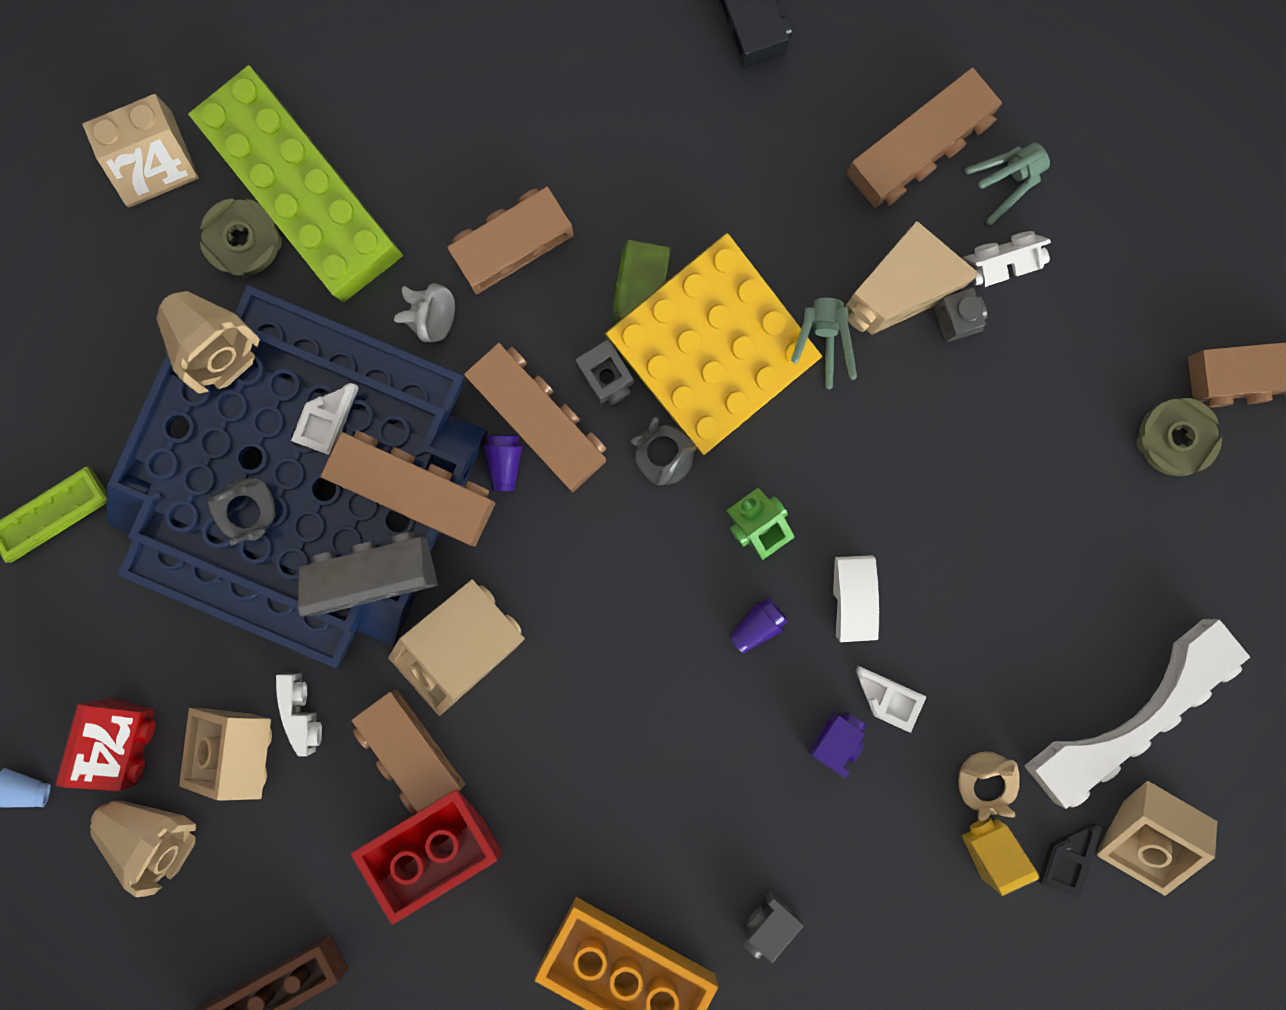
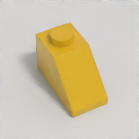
M988 818L985 821L979 820L969 827L970 832L961 835L981 879L1000 895L1008 894L1039 879L1037 871L1008 826L998 819L993 821L992 818Z

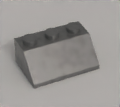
M406 532L391 536V544L376 548L375 542L372 541L351 546V554L337 558L335 551L311 556V564L299 567L298 609L300 616L321 615L438 586L427 538H415L414 532Z

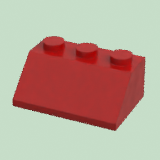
M456 789L351 853V856L391 925L498 861L503 851L483 817L461 792Z

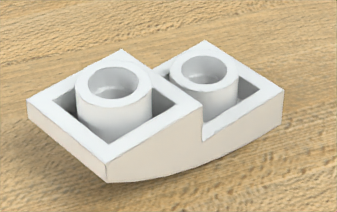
M873 555L835 557L833 594L838 599L836 637L840 642L878 640L879 593L875 557Z
M302 673L276 675L278 706L285 732L297 755L308 756L316 752V746L321 744L322 725L321 722H316L317 712H301V706H305L307 701V684L302 682Z

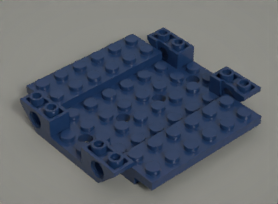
M247 285L234 314L260 338L258 347L252 343L250 350L255 355L253 364L229 386L217 389L214 384L206 385L205 388L208 392L199 394L183 382L173 371L167 352L110 478L107 488V524L129 533L128 538L133 540L117 575L337 669L340 668L357 627L358 632L395 646L418 591L321 615L300 616L298 609L299 567L311 564L310 557L321 553L335 551L337 558L351 554L350 547L372 541L375 542L376 548L391 544V536L406 532H414L415 538H427L431 552L439 531L410 518L409 526L404 531L394 532L389 526V517L394 510L335 484V495L328 501H321L316 495V486L324 479L320 476L330 455L291 441L305 404L320 396L324 397L344 388L343 386L349 383L358 386V391L342 429L343 433L352 437L356 430L379 440L376 448L389 454L393 447L416 457L413 465L426 471L430 464L452 473L450 482L464 487L488 431L452 415L450 416L466 379L463 375ZM185 417L189 422V431L184 437L176 439L171 433V425L175 419ZM251 448H258L263 456L262 463L258 468L248 470L243 463L244 454ZM257 478L264 481L275 501L276 515L273 522L266 528V533L257 540H243L237 544L229 545L228 541L233 538L225 535L214 521L208 504L209 496L218 493L236 479ZM243 495L237 496L229 502L227 514L231 522L236 526L243 528L251 527L258 521L260 509L254 499Z

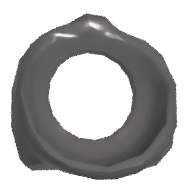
M657 417L651 420L648 430L643 431L641 435L631 440V444L637 447L635 462L639 470L655 485L677 483L689 473L693 466L694 452L697 449L696 444L681 429L673 425L658 426ZM667 437L676 442L679 451L670 464H666L663 467L656 466L648 458V448L657 438Z
M257 478L236 479L208 498L210 513L217 526L225 535L233 538L228 541L229 545L237 544L243 540L255 541L262 537L276 515L275 501L264 481ZM243 495L254 499L260 509L258 521L251 527L244 528L232 523L227 514L229 502L233 498Z

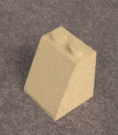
M916 221L846 304L845 307L848 308L847 321L861 332L867 330L871 335L934 307L945 296L961 292L978 275V272Z
M472 579L398 640L388 659L437 715L440 716L515 650L525 638L520 634L521 628L511 616H504L496 607L495 599L491 592L482 585L478 586Z

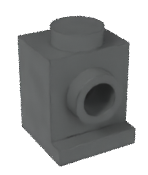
M974 288L945 296L934 306L946 343L984 330L987 309L983 299L976 296Z
M609 339L575 359L579 371L586 379L600 404L606 400L611 405L616 404L631 393L628 387L634 384L633 377ZM605 371H610L615 377L613 382L604 384L600 381V375Z
M769 890L765 895L768 905L765 908L759 906L747 919L745 925L748 928L745 930L746 936L741 941V944L757 959L764 955L773 963L804 925L800 917Z

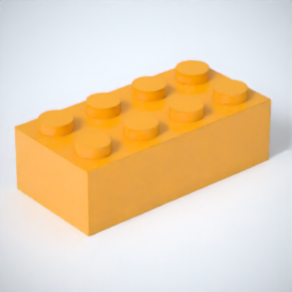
M578 897L573 901L538 966L534 980L586 1010H706L718 989L715 973Z

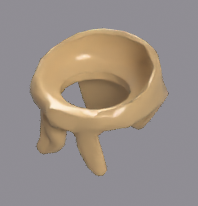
M985 751L971 755L959 770V791L964 803L971 809L979 811L978 820L985 821L990 815L997 813L1005 817H1015V812L1008 805L1016 799L1019 790L1017 763L995 752ZM1001 775L1005 786L1004 791L997 799L983 801L975 795L974 783L977 778L987 779L992 776Z

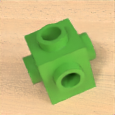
M759 488L726 510L734 522V525L729 529L742 547L749 543L762 560L795 537L785 520L788 513L781 502L775 496L768 499Z

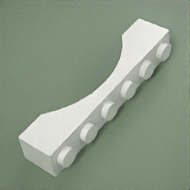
M1202 619L1173 643L1170 663L1162 683L1150 701L1133 718L1118 728L1097 737L1077 741H1054L1029 761L1025 768L1055 804L1065 809L1069 806L1076 807L1090 796L1089 790L1099 781L1106 782L1116 776L1121 770L1119 765L1130 756L1136 757L1145 752L1151 745L1150 739L1160 731L1166 732L1174 728L1181 721L1180 715L1191 706L1197 707L1207 701L1212 695L1210 690L1221 681L1227 682L1236 677L1242 671L1240 665L1248 660L1250 656L1219 619Z

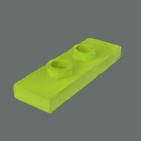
M84 467L0 520V555L6 563H12L107 503V492L92 467Z

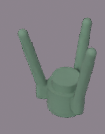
M1033 142L1023 149L1017 146L1007 153L965 168L964 172L968 175L1008 162V166L981 180L978 183L980 188H985L1010 174L1017 181L1024 180L986 220L988 225H992L1029 188L1041 182L1039 174L1049 169L1050 160L1047 152L1039 143Z
M819 298L813 302L812 308H805L804 322L791 358L793 363H798L811 326L815 329L816 335L826 337V389L833 387L834 336L838 335L839 329L849 378L851 380L857 378L847 321L848 308L844 307V303L841 300L835 298Z

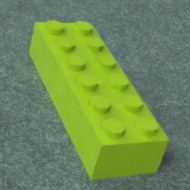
M250 65L246 66L188 114L331 294L343 303L404 256Z

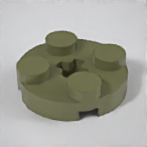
M232 198L220 201L205 214L200 227L203 230L200 246L205 258L221 272L241 279L248 278L265 270L273 262L282 245V237L279 234L278 226L263 207L254 200H234ZM237 229L242 233L248 229L247 243L243 246L239 244L234 247L232 243L235 237L232 233Z
M1171 399L1154 406L1145 415L1140 425L1137 447L1144 454L1147 462L1159 472L1173 476L1190 475L1206 469L1217 458L1222 446V436L1218 437V428L1216 426L1219 422L1215 413L1207 405L1196 399ZM1184 428L1186 430L1184 437L1188 440L1187 445H1176L1173 442L1172 431Z

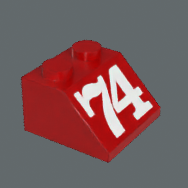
M112 698L78 704L56 785L68 788L122 791L133 787L141 779L144 772L145 760L142 759L145 744L150 742L155 731L156 723L152 720L155 709Z

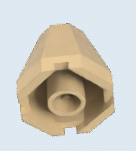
M188 291L171 294L162 301L159 306L157 321L173 371L197 393L208 392L205 386L214 384L217 389L229 386L253 364L255 355L250 350L252 343L258 347L260 338L236 314Z
M112 800L98 807L91 818L90 831L92 839L123 888L135 897L154 895L159 891L162 886L157 882L163 876L171 880L179 872L195 845L196 837L190 831H196V824L183 815L122 800Z

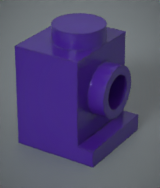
M833 712L808 749V752L846 779L850 772L844 766L847 761L853 763L862 752L865 743L861 740L865 736L863 731L867 725L846 712L843 718Z

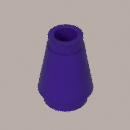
M488 435V445H484L491 490L493 491L515 490L523 445H519L518 435Z
M767 598L764 602L758 601L729 637L734 645L745 654L747 651L783 632V626L789 620L781 609L770 598Z

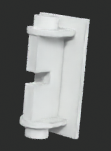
M1027 231L1013 235L1011 237L1012 242L998 246L997 243H989L975 248V254L963 257V260L974 265L975 270L978 272V275L972 280L973 285L987 287L1009 279L1007 265L1011 263L1015 276L1042 269L1044 264L1049 262V254L1046 248H1041V246L1051 243L1050 239L1036 235L1034 231Z

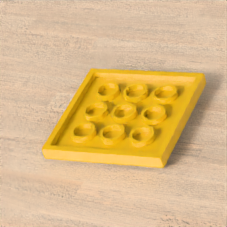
M728 233L720 237L604 333L680 429L696 444L697 450L702 455L709 452L823 357L807 337L798 363L791 361L801 328Z

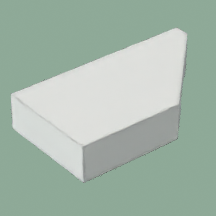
M349 383L343 386L344 388L307 402L291 441L331 455L359 387Z
M857 666L856 674L872 715L911 733L926 696Z

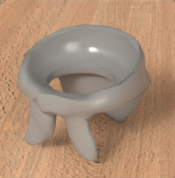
M437 283L430 284L426 290L413 291L403 286V298L411 304V308L396 314L394 321L396 323H405L424 343H434L445 339L450 331L455 314V300L451 291Z

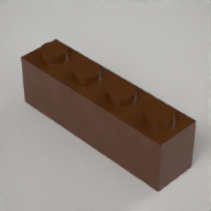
M329 934L195 1010H290L337 984L348 971V968Z

